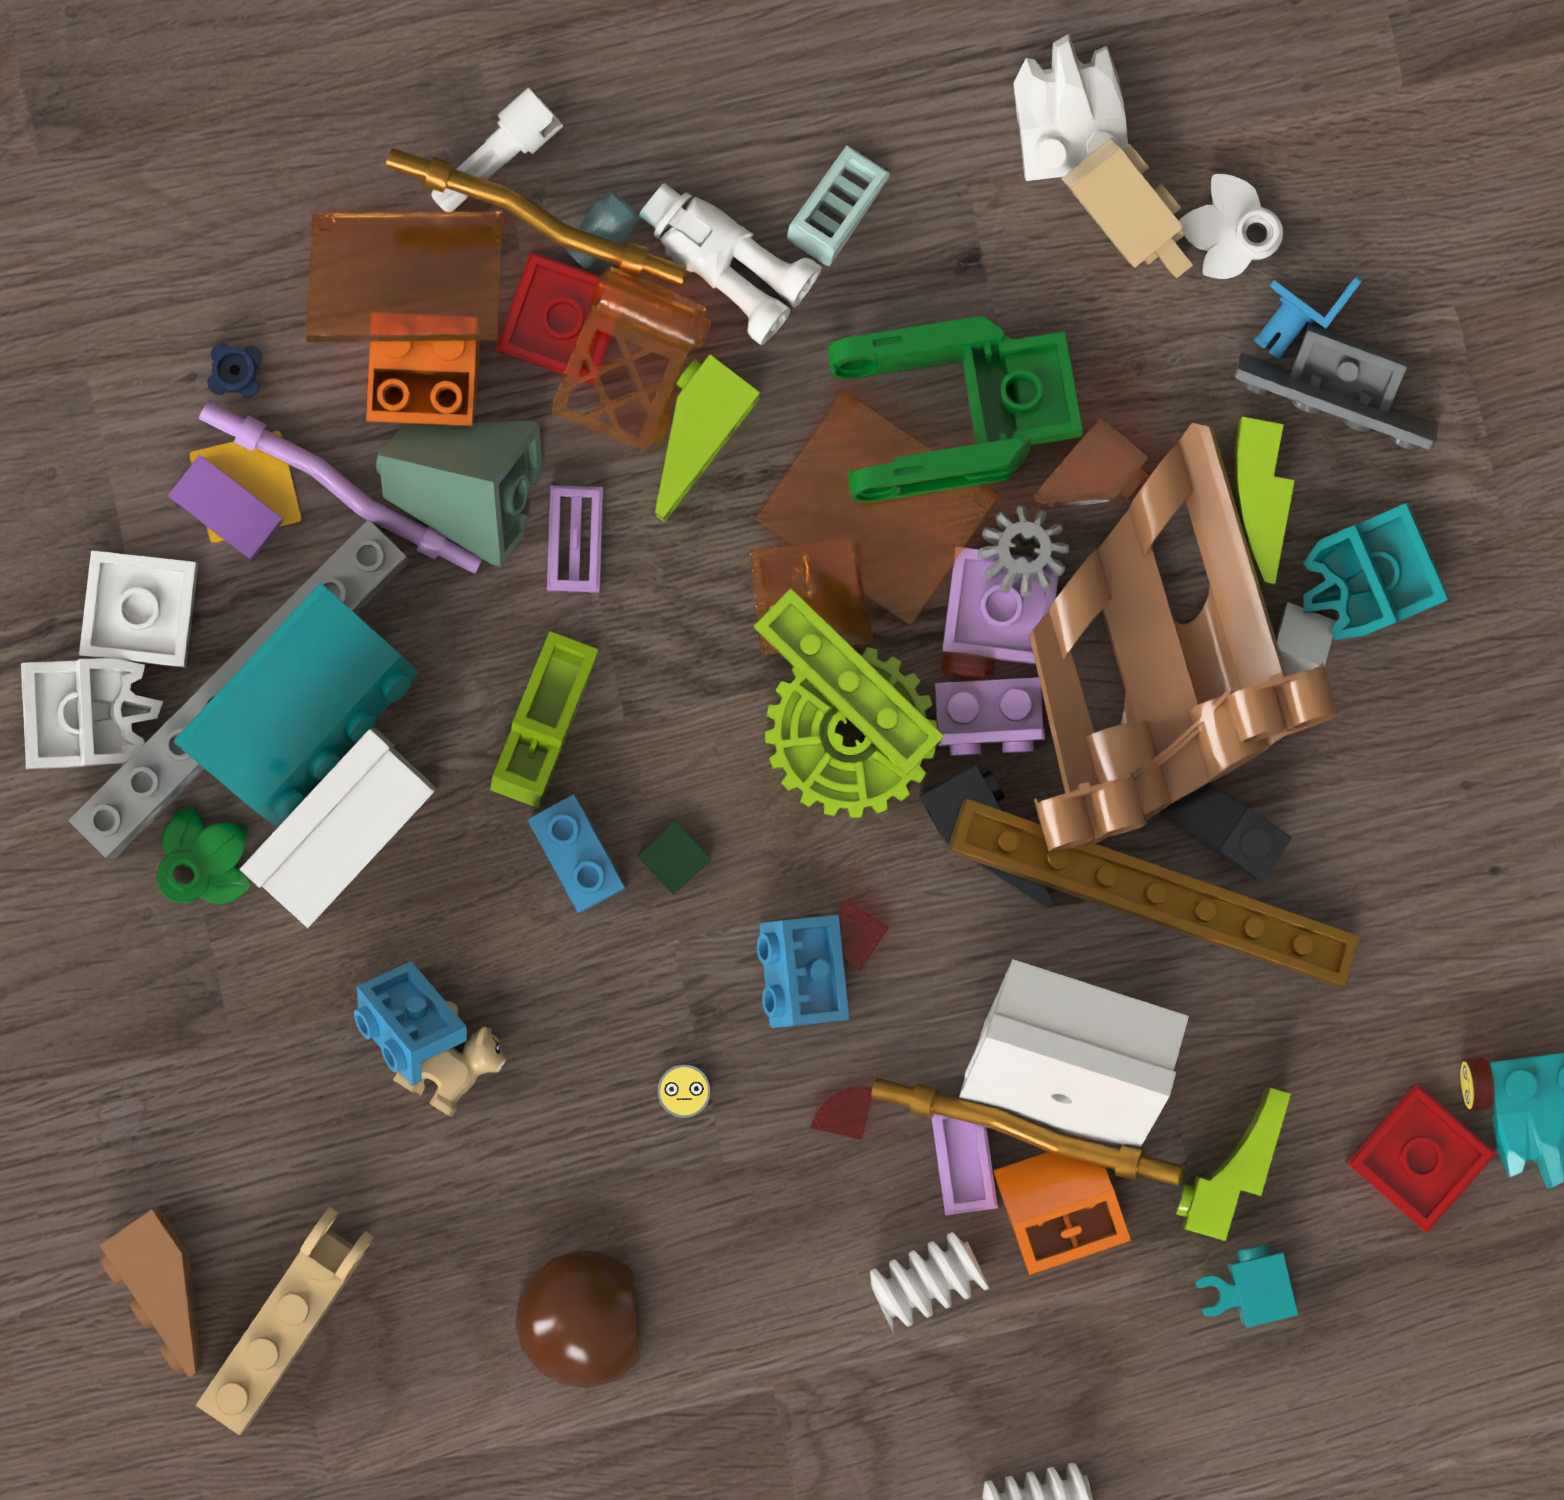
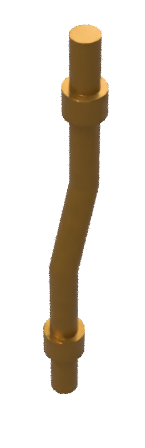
M395 148L390 150L385 168L425 181L424 187L442 193L447 188L505 208L558 245L619 265L620 272L638 278L640 273L681 286L687 266L647 253L648 247L628 241L626 246L570 227L516 190L453 169L454 163L435 156L430 161Z
M876 1078L872 1087L871 1097L873 1099L909 1107L911 1114L930 1119L936 1114L991 1128L1055 1155L1113 1169L1116 1176L1135 1181L1138 1180L1139 1176L1179 1186L1182 1181L1184 1165L1145 1156L1143 1149L1124 1144L1118 1149L1066 1136L999 1108L940 1094L938 1087L917 1083L915 1087Z

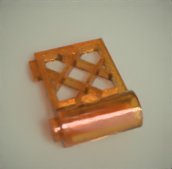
M610 265L607 266L595 287L588 316L549 412L644 451H648L651 442L661 445L672 418L671 415L664 413V409L687 353L692 349L693 345L700 348L710 331L712 319L706 317V305ZM596 329L615 336L623 355L595 368L588 351ZM625 341L642 348L629 353ZM652 352L669 358L670 361L663 379L643 387L633 360ZM585 360L589 371L578 375ZM626 364L637 390L609 402L599 375ZM592 379L603 405L583 414L565 407L572 388ZM657 391L651 405L647 395ZM640 398L647 418L640 435L637 436L620 428L613 409ZM607 413L611 425L594 418Z

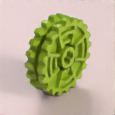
M867 647L861 656L926 718L925 711L933 704L929 695L919 696L915 688L920 680L915 673L903 676L899 672L901 661L892 656L888 661L882 662L878 660L877 649ZM793 667L794 681L791 684L781 681L775 692L782 699L779 705H769L766 717L775 721L773 729L765 731V743L775 745L776 753L769 758L773 769H784L786 776L781 783L787 791L797 787L803 792L800 802L807 807H810L817 801L824 804V814L835 816L839 808L848 810L850 818L862 817L864 807L869 806L878 814L888 810L887 799L893 796L901 802L910 794L906 787L908 782L911 780L920 783L926 775V772L920 766L922 760L906 776L866 736L862 743L856 739L854 741L855 747L842 745L843 736L835 733V729L840 721L846 725V717ZM927 719L937 729V722ZM935 747L923 759H932Z

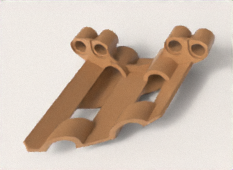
M1192 422L1181 439L1167 453L1144 483L1121 520L1100 547L1092 552L1058 595L1048 612L1029 635L1065 794L1049 799H1034L1048 852L1097 844L1108 837L1113 838L1141 828L1147 824L1146 820L1155 816L1170 804L1205 784L1242 767L1264 753L1272 744L1283 737L1323 723L1339 715L1323 663L1312 670L1289 676L1286 675L1213 427ZM1186 502L1210 588L1203 609L1196 618L1189 623L1179 624L1173 618L1152 546L1174 514ZM1102 611L1124 684L1125 703L1120 725L1094 733L1071 650L1088 626Z

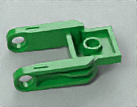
M984 316L847 337L837 340L827 347L830 372L837 379H858L963 362L964 381L975 444L894 457L893 463L869 466L852 472V469H849L847 476L851 499L855 502H880L1009 481L1030 453V445L1083 437L1065 331L1013 340L1004 334L1002 328Z

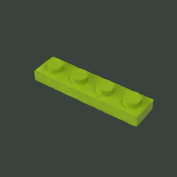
M791 588L754 625V629L906 776L944 737Z

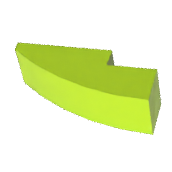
M1241 417L1237 422L1233 453L1235 504L1259 584L1262 587L1271 588L1276 583L1295 480L1274 476L1284 424Z
M549 631L512 722L510 734L493 773L491 791L540 808L578 710L599 649Z

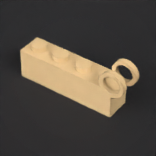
M331 1206L317 1222L300 1248L299 1254L196 1404L197 1407L238 1435H241L249 1427L365 1256V1251L374 1238L372 1234L365 1230L355 1245L329 1229L339 1214Z

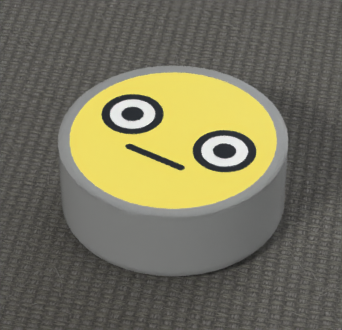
M680 1064L670 1068L664 1073L658 1084V1098L661 1105L668 1113L676 1117L686 1118L700 1113L710 1099L711 1087L707 1076L699 1068L692 1065Z

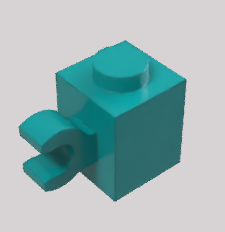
M1268 1243L1237 1250L1239 1259L1227 1262L1232 1284L1226 1283L1218 1276L1209 1274L1200 1276L1194 1281L1196 1288L1214 1286L1219 1291V1298L1215 1304L1201 1307L1202 1314L1205 1316H1217L1227 1309L1238 1307L1241 1324L1246 1328L1298 1316L1284 1254L1279 1250L1269 1251Z

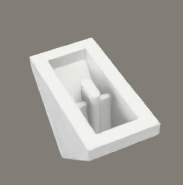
M1289 602L1286 603L1275 632V638L1287 676L1312 670L1322 663L1325 667L1333 638L1332 626L1336 623V620L1313 611L1304 613V608Z

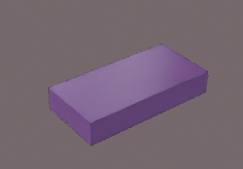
M200 454L168 494L170 499L251 561L255 559L284 521L281 516Z

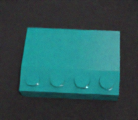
M320 582L178 735L174 742L254 811L277 827L298 807L308 792L337 765L344 753L356 741H359L369 729L374 727L375 721L392 702L399 700L407 693L412 680L419 671L379 633Z

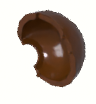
M575 1251L554 1257L531 1276L518 1300L515 1325L522 1351L540 1373L564 1386L592 1388L616 1381L637 1364L640 1352L634 1274L628 1266L604 1253Z

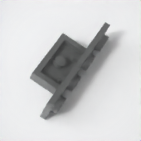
M1311 324L1308 325L1291 370L1244 353L1240 355L1234 377L1242 381V385L1251 392L1264 396H1269L1273 392L1292 399V404L1305 412L1319 414L1321 411L1341 417L1342 423L1354 430L1369 432L1373 429L1390 435V439L1395 444L1406 449L1419 450L1422 447L1433 450L1437 441V424L1391 407L1406 371L1407 359Z

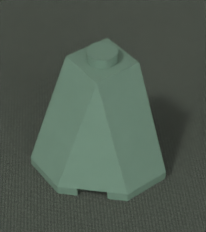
M533 421L473 423V427L445 425L402 426L390 442L381 447L377 456L376 470L381 475L383 498L491 565L501 567L524 537L529 516L521 514L528 498L529 484L537 486L542 469L540 427L538 422Z

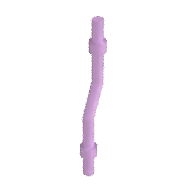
M207 400L198 419L236 437L234 443L252 452L257 448L311 475L360 517L366 520L369 519L372 523L418 545L416 551L434 560L438 555L473 574L476 573L482 558L432 527H426L372 500L323 458L266 430L267 424L249 415L244 419Z

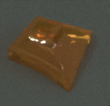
M857 539L750 550L757 622L791 588L849 645L874 643L861 578ZM758 633L761 655L779 653Z

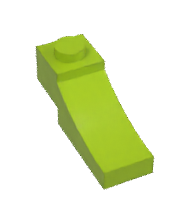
M1265 1086L1254 1117L1231 1154L1206 1178L1195 1175L1192 1186L1183 1185L1175 1211L1176 1215L1183 1216L1181 1227L1226 1241L1240 1191H1246L1259 1196L1262 1195L1291 1096L1290 1093Z

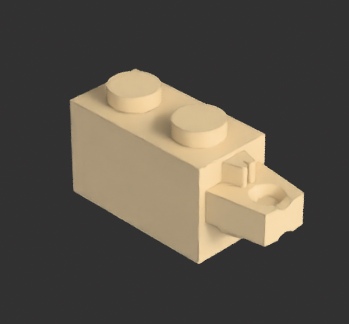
M1110 138L1061 179L1134 268L1143 261L1149 265L1156 258H1159L1177 279L1193 266L1176 244L1185 235L1182 231L1184 227L1174 216L1181 207L1162 184L1155 189L1150 186L1142 175L1149 167L1130 144L1121 149Z

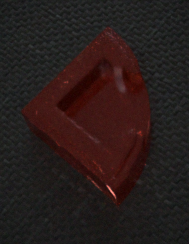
M844 899L838 912L842 952L846 959L857 970L861 971L889 927L847 899Z
M852 1087L832 1095L818 1109L810 1128L862 1140L872 1099V1088Z

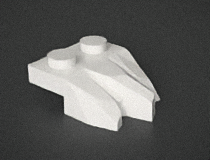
M1068 34L1053 43L1051 69H1042L1035 59H1025L1014 81V93L1026 181L1064 177L1110 138L1121 149L1128 145L1118 73L1107 46L1095 50L1091 62L1083 64L1078 60Z
M117 658L22 663L21 678L26 769L87 767L120 764L128 761L145 744V740L132 732L131 723L158 718L163 701L138 696L130 690L131 683L142 678L145 665Z

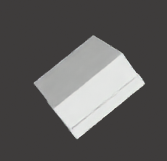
M376 728L369 729L239 869L259 888L262 886L307 928L437 790V787L393 748L395 745Z
M1012 959L984 1022L978 1045L965 1072V1079L959 1099L999 1108L1066 1136L1118 1149L1123 1144L1140 1149L1170 1097L1176 1075L1174 1068L1189 1016Z

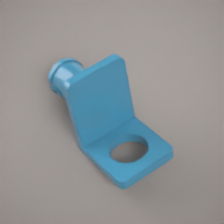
M1356 275L1325 317L1276 280H1273L1269 287L1281 295L1279 300L1282 304L1253 341L1265 349L1275 334L1280 332L1281 336L1269 353L1281 360L1285 351L1307 322L1313 324L1316 321L1326 329L1363 279Z

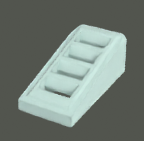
M846 145L791 222L787 240L824 265L830 266L879 194L890 173ZM844 170H848L868 183L869 186L866 190L843 177L842 173ZM832 188H836L857 203L854 207L832 194L830 192ZM820 206H824L844 219L842 224L840 225L818 210ZM809 223H811L812 225H814L815 227H817V228L820 229L821 231L817 230L816 228H814L813 226H811Z

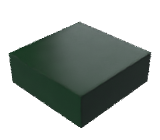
M674 821L637 856L673 895L712 860L677 821Z

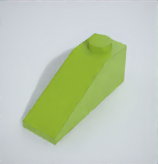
M709 355L703 364L695 359L677 382V385L683 390L677 397L655 509L656 517L664 523L761 399L759 391L712 355Z

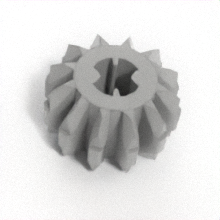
M1018 506L1015 515L1016 523L1013 524L1007 514L1000 512L996 516V521L1002 532L990 527L984 528L982 537L995 546L980 548L978 558L985 561L996 560L995 563L985 570L984 576L990 580L1003 573L1005 578L1000 586L1001 592L1008 593L1015 580L1020 581L1021 596L1029 597L1032 589V579L1045 592L1052 585L1046 572L1057 576L1063 575L1065 566L1052 557L1067 555L1069 545L1065 543H1051L1052 540L1062 533L1063 527L1058 523L1044 530L1042 525L1047 517L1046 511L1039 510L1034 522H1028L1026 507ZM1019 541L1023 546H1028L1032 543L1035 549L1031 559L1034 561L1029 563L1024 557L1015 560L1011 556L1016 547L1013 542Z

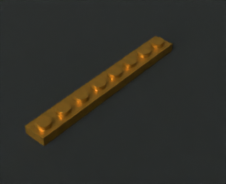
M970 799L962 801L947 849L949 853L1336 988L1345 987L1360 938L1358 935L1098 844L1048 852L1041 824Z

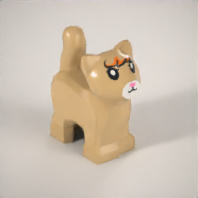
M447 1001L446 1003L458 1016V1006L454 1002ZM483 1026L468 1038L462 1053L452 1047L421 1062L422 1082L411 1086L399 1071L393 1080L409 1091L416 1092L419 1095H422L425 1089V1079L434 1081L438 1087L429 1103L446 1115L453 1116L457 1110L456 1103L474 1085L478 1076L490 1072L497 1073L504 1066L506 1059L502 1054L501 1040L492 1034L491 1028Z

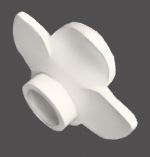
M1214 174L1211 178L1210 187L1213 205H1205L1194 209L1180 218L1179 222L1184 227L1182 231L1185 234L1186 240L1196 248L1207 251L1202 266L1203 275L1216 279H1229L1240 275L1252 260L1265 259L1275 253L1282 242L1283 228L1279 218L1272 211L1260 206L1257 192L1252 185L1232 175ZM1253 225L1262 227L1266 234L1265 240L1261 243L1251 242L1246 235L1247 229Z

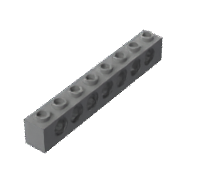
M368 519L68 821L105 858L116 859L205 769L184 752L174 740L321 582L358 615L411 562L408 557Z

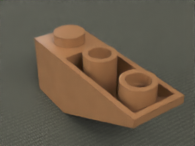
M158 1206L100 1244L99 1246L105 1256L100 1258V1262L112 1281L117 1285L124 1282L135 1299L130 1302V1306L141 1324L147 1329L153 1325L165 1343L159 1346L171 1368L177 1373L183 1369L187 1376L191 1377L202 1369L189 1250Z

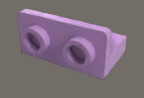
M1039 677L934 684L937 730L944 736L938 743V747H950V756L982 754L981 745L1002 744L1003 753L1033 752L1034 742L1045 740Z

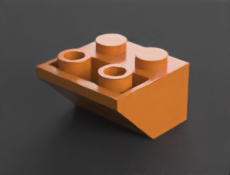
M371 315L366 421L473 427L479 383L481 327L478 321Z
M1045 1152L993 1170L1025 1268L1029 1275L1131 1241L1105 1167Z

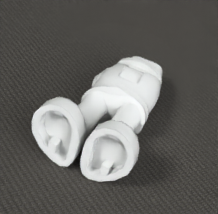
M663 183L639 214L641 218L655 228L654 236L661 240L665 247L666 256L670 257L675 263L687 266L686 271L695 272L713 289L717 287L740 307L749 319L748 334L760 345H764L785 323L790 315V308L756 288L732 269L730 265L733 257L759 276L793 307H797L822 270L820 265L807 257L792 264L777 258L752 239L754 235L752 232L740 226L722 210L698 197L693 198L688 192L681 196L666 183Z

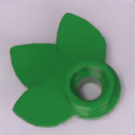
M190 806L176 813L166 825L161 836L165 858L158 866L156 882L162 895L168 900L179 904L191 903L201 898L210 903L222 905L240 898L251 886L246 876L234 868L241 859L246 847V828L242 825L226 822L204 828L199 815ZM178 868H187L192 872L193 880L188 884H180L174 879L173 873Z

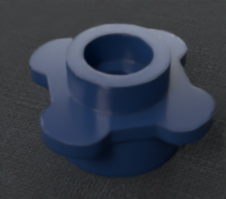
M225 343L215 345L210 353L213 360V375L207 381L209 389L216 395H222L229 391L239 392L245 398L255 396L260 388L256 380L257 366L263 360L261 352L254 346H248L242 350L236 347H229ZM232 366H238L240 368V372L238 375H232L230 373V369Z

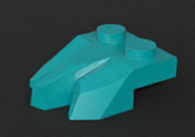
M1409 503L1400 505L1319 540L1303 563L1309 571L1322 573L1326 580L1303 594L1304 613L1326 609L1338 611L1340 618L1332 626L1333 640L1368 635L1450 600V596Z
M1564 1052L1487 1062L1494 1114H1491L1495 1146L1508 1178L1523 1172L1525 1162L1533 1160L1538 1166L1547 1189L1564 1182Z

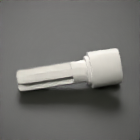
M528 87L497 115L500 118L497 122L500 127L456 170L488 180L520 151L525 154L528 151L534 154L563 127V124ZM445 188L444 193L433 190L431 194L434 201L447 213L454 211L469 197Z

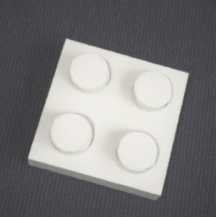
M91 551L79 655L92 658H117L130 662L187 668L198 563Z

